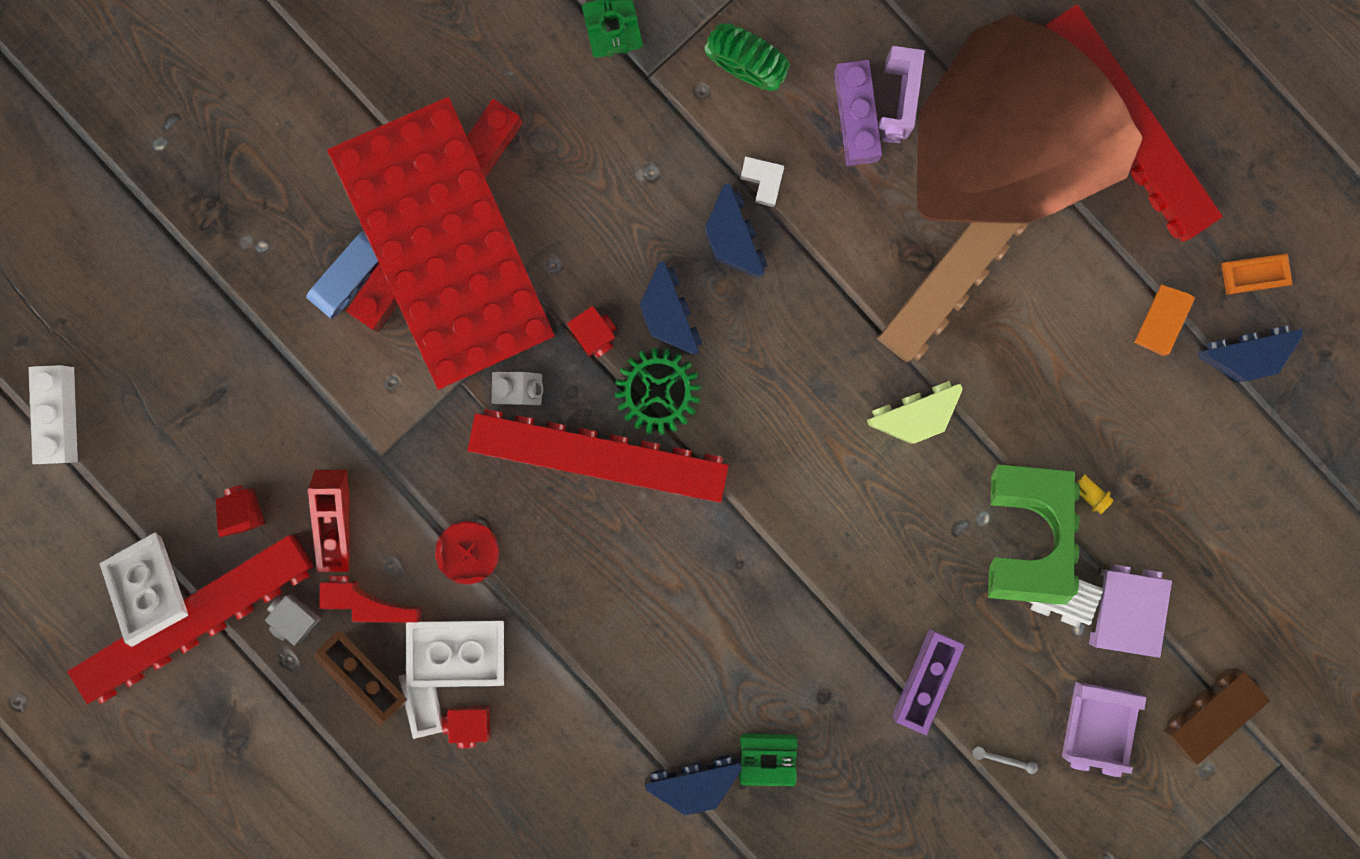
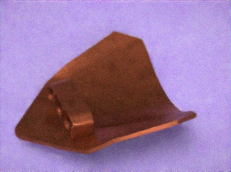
M1011 14L972 32L919 111L917 209L920 216L929 221L1031 223L1126 179L1143 137L1134 125L1124 102L1113 85L1083 52L1054 31Z

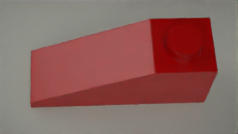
M314 470L308 486L317 572H349L350 496L347 470Z

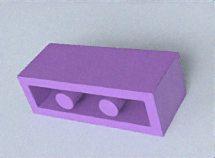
M869 60L839 63L834 70L846 166L878 162L882 157L870 62Z
M929 629L892 715L896 723L927 735L964 649V644Z

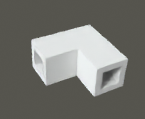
M745 156L740 179L759 183L755 203L770 207L775 206L784 166Z

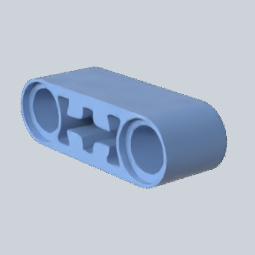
M364 230L356 236L306 296L309 301L330 319L335 318L347 306L379 264Z

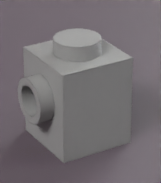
M292 593L284 598L279 595L267 609L270 615L265 621L270 625L269 631L282 641L286 638L295 646L303 641L321 617Z

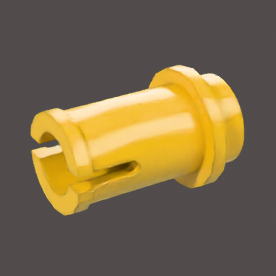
M1083 474L1080 477L1081 479L1075 482L1080 485L1079 496L1092 506L1091 511H1097L1102 514L1114 501L1110 497L1111 493L1109 491L1105 493L1086 474Z

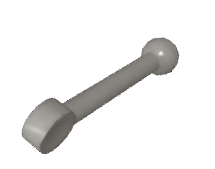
M976 746L972 750L973 756L978 760L987 758L1026 769L1029 774H1034L1038 770V765L1034 761L1025 763L986 752L981 746Z

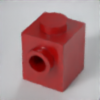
M591 306L567 323L589 357L595 354L600 358L614 348L611 343L616 338L612 333L617 328L607 314L601 317L594 306Z
M490 705L451 706L447 711V715H443L442 731L443 735H448V743H457V748L476 747V742H488L491 737Z

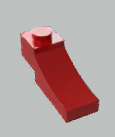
M329 575V581L320 583V609H352V622L417 623L421 620L422 607L398 605L376 598L358 588V581H349V575Z

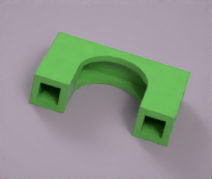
M1009 465L996 466L991 475V505L1025 508L1040 514L1052 529L1054 546L1050 555L1039 560L995 557L989 566L988 598L1067 605L1074 595H1077L1079 577L1074 575V564H1077L1079 559V545L1074 544V533L1078 532L1080 522L1079 514L1075 513V502H1078L1080 485L1075 483L1074 471Z

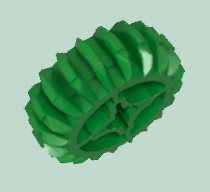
M720 23L716 25L714 31H711L707 38L708 42L704 48L710 60L723 68L725 72H729L734 77L741 79L744 83L747 82L762 90L774 91L784 82L787 71L790 68L788 59L779 52V49L761 39L760 36H756L750 31L743 30L741 27H735L732 24Z
M652 348L653 358L647 359L645 352L640 351L639 356L642 362L637 364L632 357L628 359L630 365L634 367L631 372L624 367L620 369V372L628 377L626 381L616 379V385L624 386L625 389L624 391L615 392V397H625L626 402L617 406L619 410H624L628 407L631 410L624 417L626 421L631 420L634 416L638 418L634 428L639 429L642 423L646 422L648 423L646 433L651 434L653 425H659L658 431L662 435L665 433L664 424L669 423L671 430L674 432L677 430V426L674 423L676 419H679L683 425L688 423L687 419L682 415L685 411L695 415L696 410L688 405L690 402L700 403L701 399L691 396L692 391L701 390V385H691L690 381L698 378V373L693 372L687 375L685 371L692 366V363L688 361L681 367L678 364L682 358L680 353H677L672 361L668 359L670 349H665L663 358H659L657 348ZM652 365H664L672 368L674 371L663 379H655L645 368ZM638 375L645 383L647 391L644 397L634 405L631 388L635 377ZM647 378L650 379V381L653 384L655 383L657 386L665 384L669 380H671V382L666 385L667 390L664 391L665 393H667L665 398L670 402V404H667L663 399L661 400L658 396L654 399L651 398L647 403H645V401L650 397L649 392H653L649 389L651 385L646 380ZM682 378L685 386V397L679 408L671 399L669 392L675 382ZM653 403H660L672 415L664 418H652L641 412Z

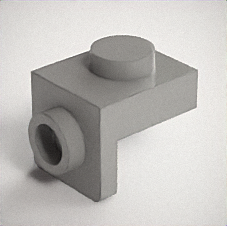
M492 372L491 404L541 405L543 394L542 374Z

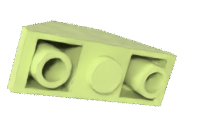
M950 381L932 387L933 394L922 398L919 392L902 399L904 405L893 410L890 404L873 410L874 417L867 420L868 425L910 444L945 432L963 390L961 384L952 386Z

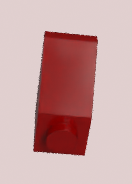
M243 485L234 486L223 490L225 496L215 499L219 537L236 535L266 525L254 488L244 489Z

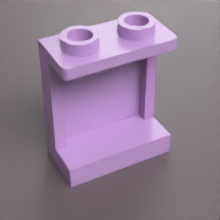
M892 46L885 59L883 73L902 75L896 119L883 117L878 124L879 136H882V141L901 143V139L906 140L914 129L925 50Z
M1111 564L1110 570L1101 569L1100 575L1104 576L1103 593L1100 599L1096 631L1090 633L1089 644L1096 648L1160 658L1172 580L1163 579V572L1143 569L1142 575L1130 573L1131 567Z
M1076 681L1062 757L1071 762L1070 767L1083 771H1090V766L1102 768L1103 774L1114 777H1121L1122 772L1132 774L1133 767L1129 765L1136 722L1139 709H1145L1147 697L1135 692Z

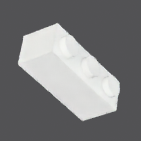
M63 365L29 367L32 464L78 463L74 367Z

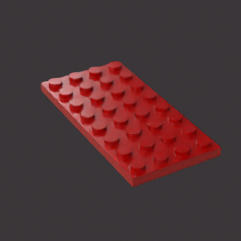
M449 97L326 149L438 390L555 337Z

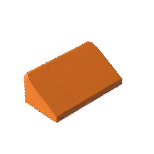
M1160 285L1134 343L1159 355H1169L1195 300V296Z

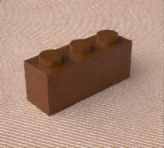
M340 630L315 652V661L380 727L387 723L405 705L407 698Z
M1234 668L1233 670L1228 669L1221 673L1216 679V685L1209 691L1204 690L1197 694L1191 701L1193 705L1184 713L1180 711L1173 715L1167 722L1169 726L1163 730L1184 756L1196 765L1270 702L1266 695L1242 670Z

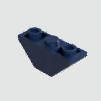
M730 183L723 185L705 226V234L716 261L758 279L763 277V268L767 267V263L762 250H755L751 239L756 237L750 219L744 221L740 209L744 207L741 195L738 189L732 191Z
M663 261L658 263L640 303V308L652 338L693 356L699 353L697 346L702 345V341L696 326L690 328L685 317L691 315L685 297L678 298L674 286L679 285L675 270L673 266L667 268Z
M1287 325L1269 329L1271 336L1259 338L1258 332L1238 336L1240 343L1228 345L1227 339L1207 343L1208 350L1200 351L1198 355L1201 360L1236 382L1254 380L1279 374L1301 340L1303 332L1302 329L1290 331V327Z
M731 755L721 756L713 759L714 764L701 766L700 762L689 763L681 766L682 771L669 773V769L653 771L650 773L651 777L645 778L646 791L683 815L716 809L741 771L739 758L732 759Z

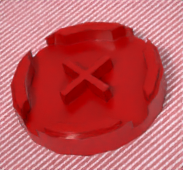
M462 521L449 526L439 537L436 543L435 558L438 568L446 577L458 584L471 585L483 581L493 573L499 562L500 548L496 536L488 527L475 521Z

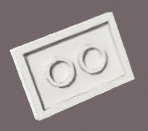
M157 533L149 535L99 563L124 642L132 647L188 616L164 542Z
M504 620L406 622V687L504 686Z

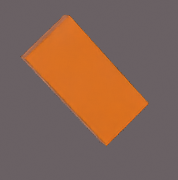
M1288 253L1221 263L1226 295L1293 285Z

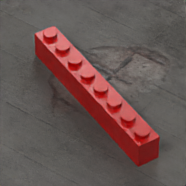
M1076 4L1046 24L1044 27L1059 34L1083 52L1106 76L1124 102L1134 125L1143 137L1131 166V176L1138 185L1145 187L1150 195L1148 197L1150 204L1157 212H1162L1168 221L1166 226L1172 236L1176 239L1179 238L1182 242L1187 241L1223 217L1079 5Z
M494 98L467 135V139L485 178L523 125L519 115ZM379 264L346 310L348 314L376 332L382 329L398 305Z
M484 409L483 415L476 413L474 415L468 452L718 503L722 501L729 467L727 464H722L723 457L704 454L703 460L692 458V451L673 447L672 453L659 451L660 444L641 441L640 447L628 444L629 438L610 434L609 440L596 438L597 431L582 428L578 429V434L565 432L566 425L547 421L546 428L535 426V419L516 415L515 421L502 419L503 412Z
M296 534L288 535L185 598L183 601L188 612V616L132 647L126 644L122 637L71 668L67 673L86 704L98 700L101 705L117 696L118 694L115 689L121 685L126 684L129 688L145 678L143 672L153 666L155 671L172 662L173 660L170 655L178 650H181L184 654L200 644L198 638L208 633L212 637L226 629L227 625L225 622L234 616L240 620L255 611L252 605L261 599L268 603L282 594L280 588L291 582L292 586H295L310 577L307 571L315 566Z

